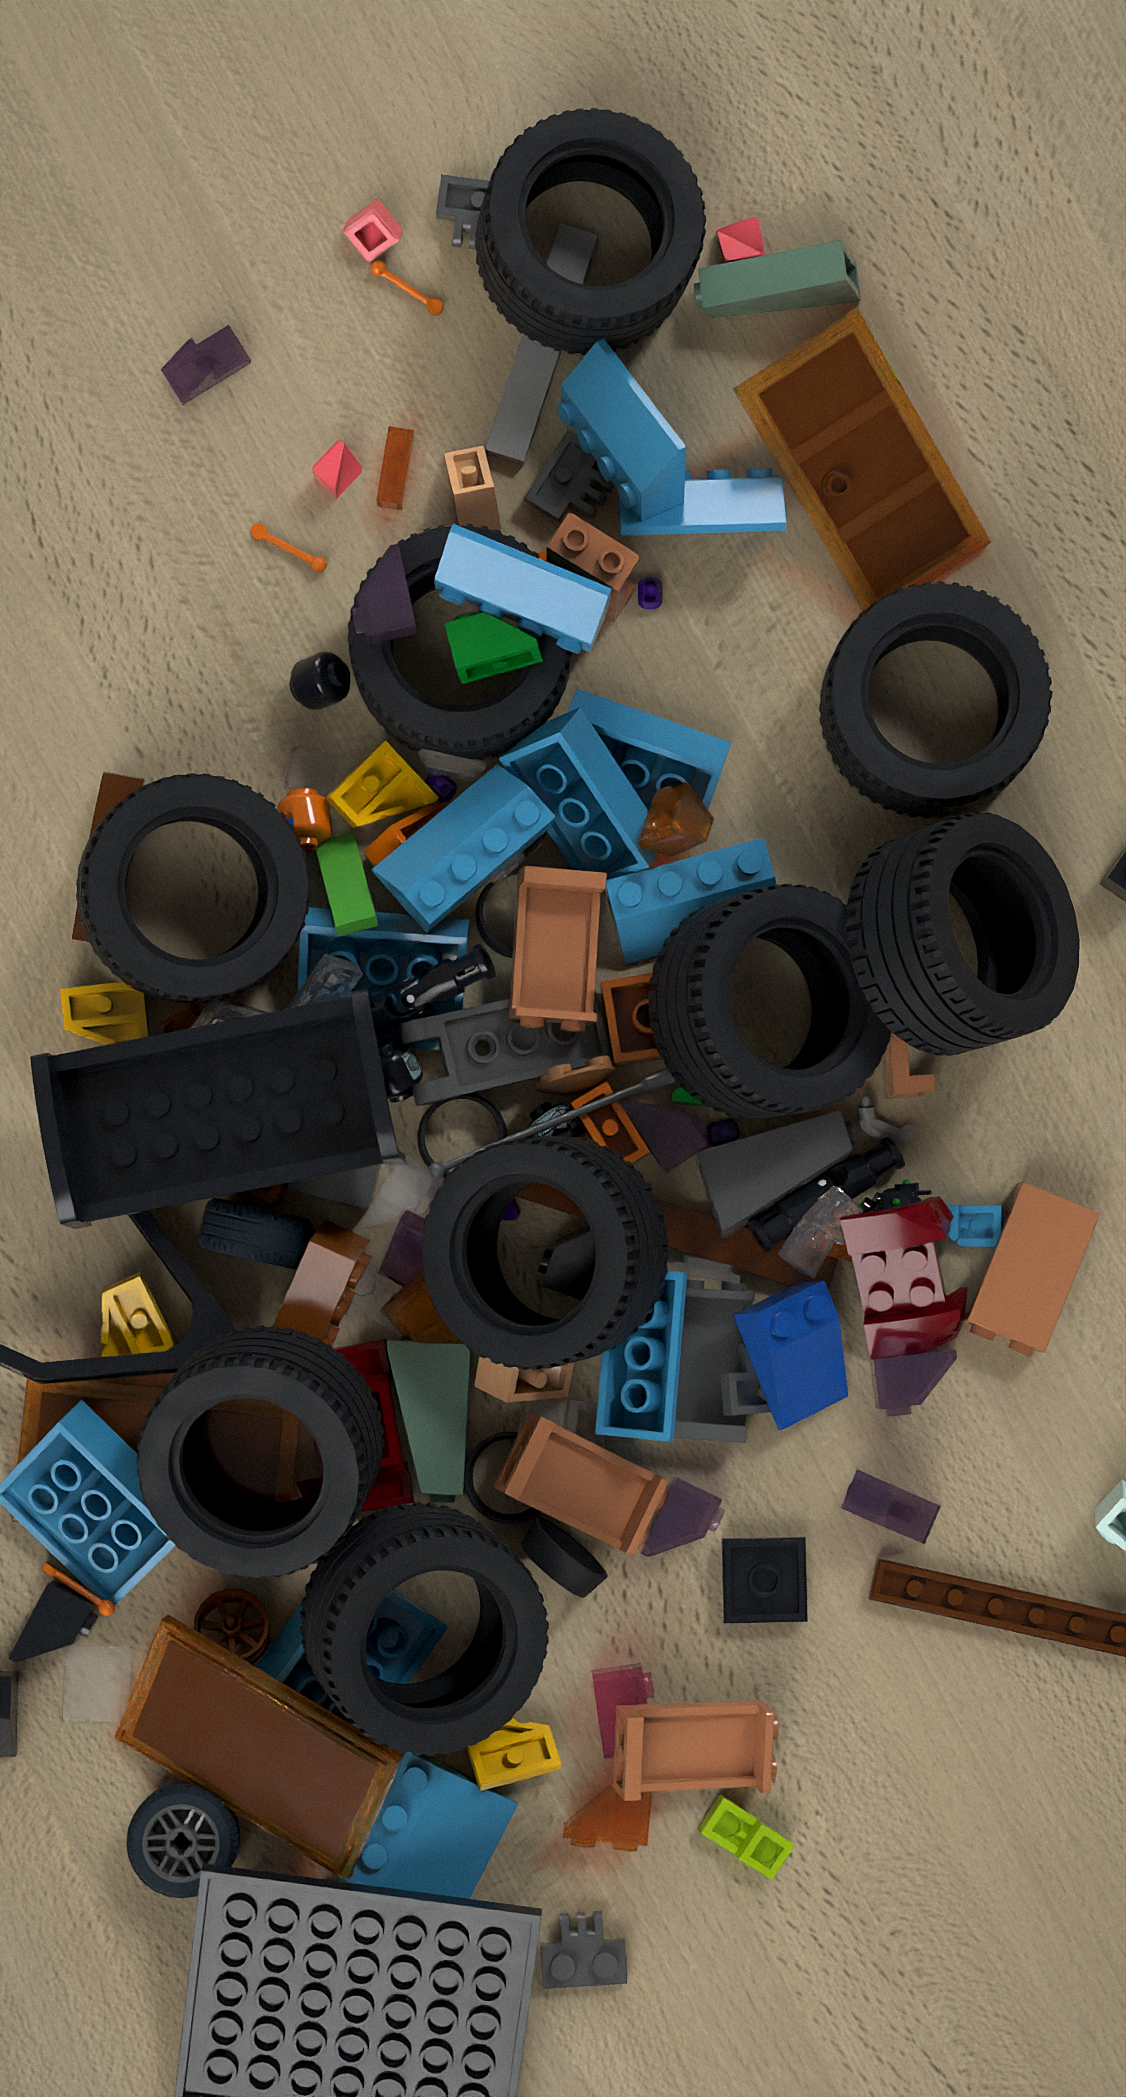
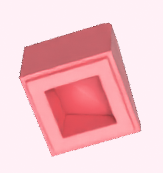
M379 198L349 218L343 229L345 235L368 263L398 242L403 231L400 224Z
M758 217L749 218L716 230L722 264L765 255Z
M337 440L318 460L312 470L315 480L337 499L361 474L362 467L341 440Z

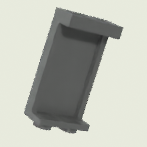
M687 1279L674 1438L746 1443V1414L723 1415L721 1374L739 1372L737 1349L738 1345L744 1342L733 1314L753 1305L755 1292H746V1283L721 1282V1290L704 1289L705 1281Z

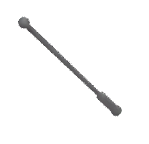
M667 1068L644 1076L642 1081L636 1085L445 1163L434 1162L430 1164L428 1173L432 1178L439 1179L444 1175L445 1171L462 1165L467 1157H473L475 1152L485 1150L490 1145L528 1138L643 1090L652 1092L677 1080L672 1077Z

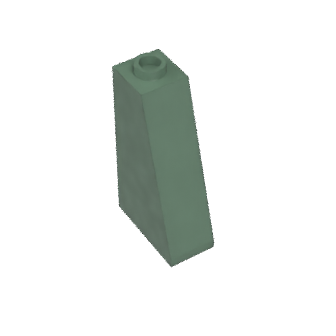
M841 240L698 268L699 282L694 283L698 307H703L711 318L861 301L857 262Z
M387 1340V1352L421 1494H430V1502L455 1503V1495L463 1496L471 1351L467 1348L466 1344Z

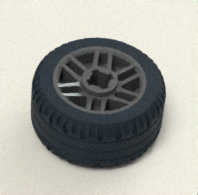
M212 1198L205 1206L198 1243L202 1249L297 1270L311 1239L312 1224L307 1218L235 1201Z
M190 1781L165 1785L150 1794L134 1813L127 1832L128 1858L139 1879L153 1891L172 1898L198 1896L203 1863L233 1866L240 1846L238 1819L228 1801L209 1786ZM180 1832H184V1836L191 1840L187 1847H183V1843L176 1839Z

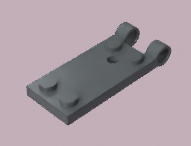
M596 991L594 1013L598 1014L597 1022L592 1025H586L583 1032L560 1030L561 1023L545 1022V1028L520 1027V1020L508 1019L510 999L398 1024L397 1030L401 1046L417 1044L437 1038L446 1077L424 1081L411 1086L416 1106L428 1105L458 1096L537 1079L547 1075V1069L563 1064H571L572 1070L585 1067L586 1061L596 1057L610 1056V1060H613ZM478 1041L488 1043L490 1048L488 1055L480 1056L476 1053L475 1044Z

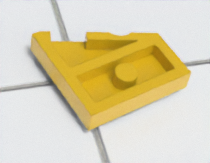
M385 740L325 799L355 828L434 803L439 797Z
M123 981L60 989L65 1031L104 1045L150 1036L146 995L135 990L130 985H126Z
M141 1272L103 1288L101 1357L161 1352L177 1344Z
M512 1718L487 1739L478 1742L476 1745L467 1746L480 1791L558 1771L562 1765L550 1726L535 1722L520 1723Z

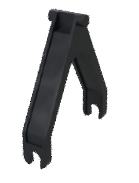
M149 1211L129 1214L128 1217L192 1303L193 1316L190 1329L182 1340L170 1349L161 1352L53 1362H39L0 1344V1367L39 1384L176 1373L194 1351L201 1349L209 1340L213 1341L216 1336L221 1334L225 1336L229 1331L236 1328Z

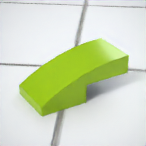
M719 1794L697 1828L700 1833L733 1853L739 1860L770 1880L774 1879L795 1846L786 1837L722 1794Z

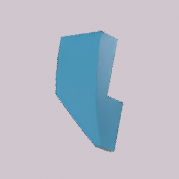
M947 1205L954 1217L950 1222L947 1235L960 1247L996 1246L1003 1228L1002 1205Z

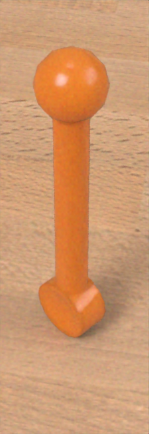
M377 260L371 264L370 270L373 275L385 277L425 304L431 315L437 316L442 313L443 303L440 299H430L387 270L386 265L382 261Z
M256 523L251 527V535L256 541L266 540L311 564L315 572H323L326 569L327 562L323 557H313L268 533L266 527L261 523Z
M45 1562L41 1570L99 1608V1612L103 1616H110L114 1613L115 1605L112 1601H103L60 1572L57 1568Z

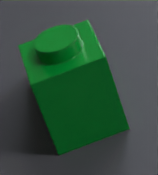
M475 612L463 613L456 616L453 621L444 623L455 667L462 684L543 662L536 638L486 612L479 614Z

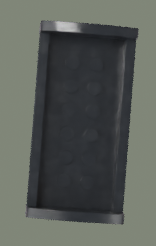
M368 989L351 992L350 997L58 1055L43 1053L31 1056V1070L39 1127L50 1185L60 1224L73 1229L92 1226L91 1222L123 1215L381 1164H387L389 1167L407 1164L405 1155L397 1146L371 1010V1008L377 1007L374 996Z

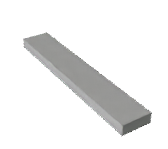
M559 223L546 264L564 278L584 284L598 241V235ZM523 334L492 426L485 453L524 465L561 350L559 352L555 351L554 348L544 347L540 342L532 341Z

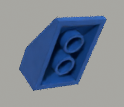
M824 1280L799 1282L733 1314L778 1430H783L848 1397L840 1321Z

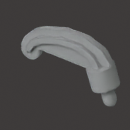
M863 1095L862 1106H858V1119L861 1128L869 1136L876 1139L888 1136L893 1142H900L913 1135L915 1129L911 1123H905L901 1129L876 1119L875 1106L870 1105V1096Z

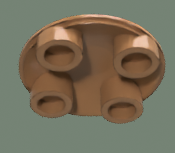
M610 1056L590 1059L585 1062V1067L572 1070L571 1064L555 1066L546 1070L547 1075L537 1078L538 1084L535 1089L537 1092L557 1095L580 1093L606 1080L616 1071V1067L611 1064Z

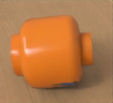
M310 788L294 789L289 791L286 797L278 803V812H283L287 822L295 828L293 832L296 837L299 836L302 850H305V852L318 849V844L328 840L332 831L330 804L325 797L319 795L317 790Z

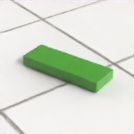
M354 832L330 838L318 844L316 852L338 937L379 926Z

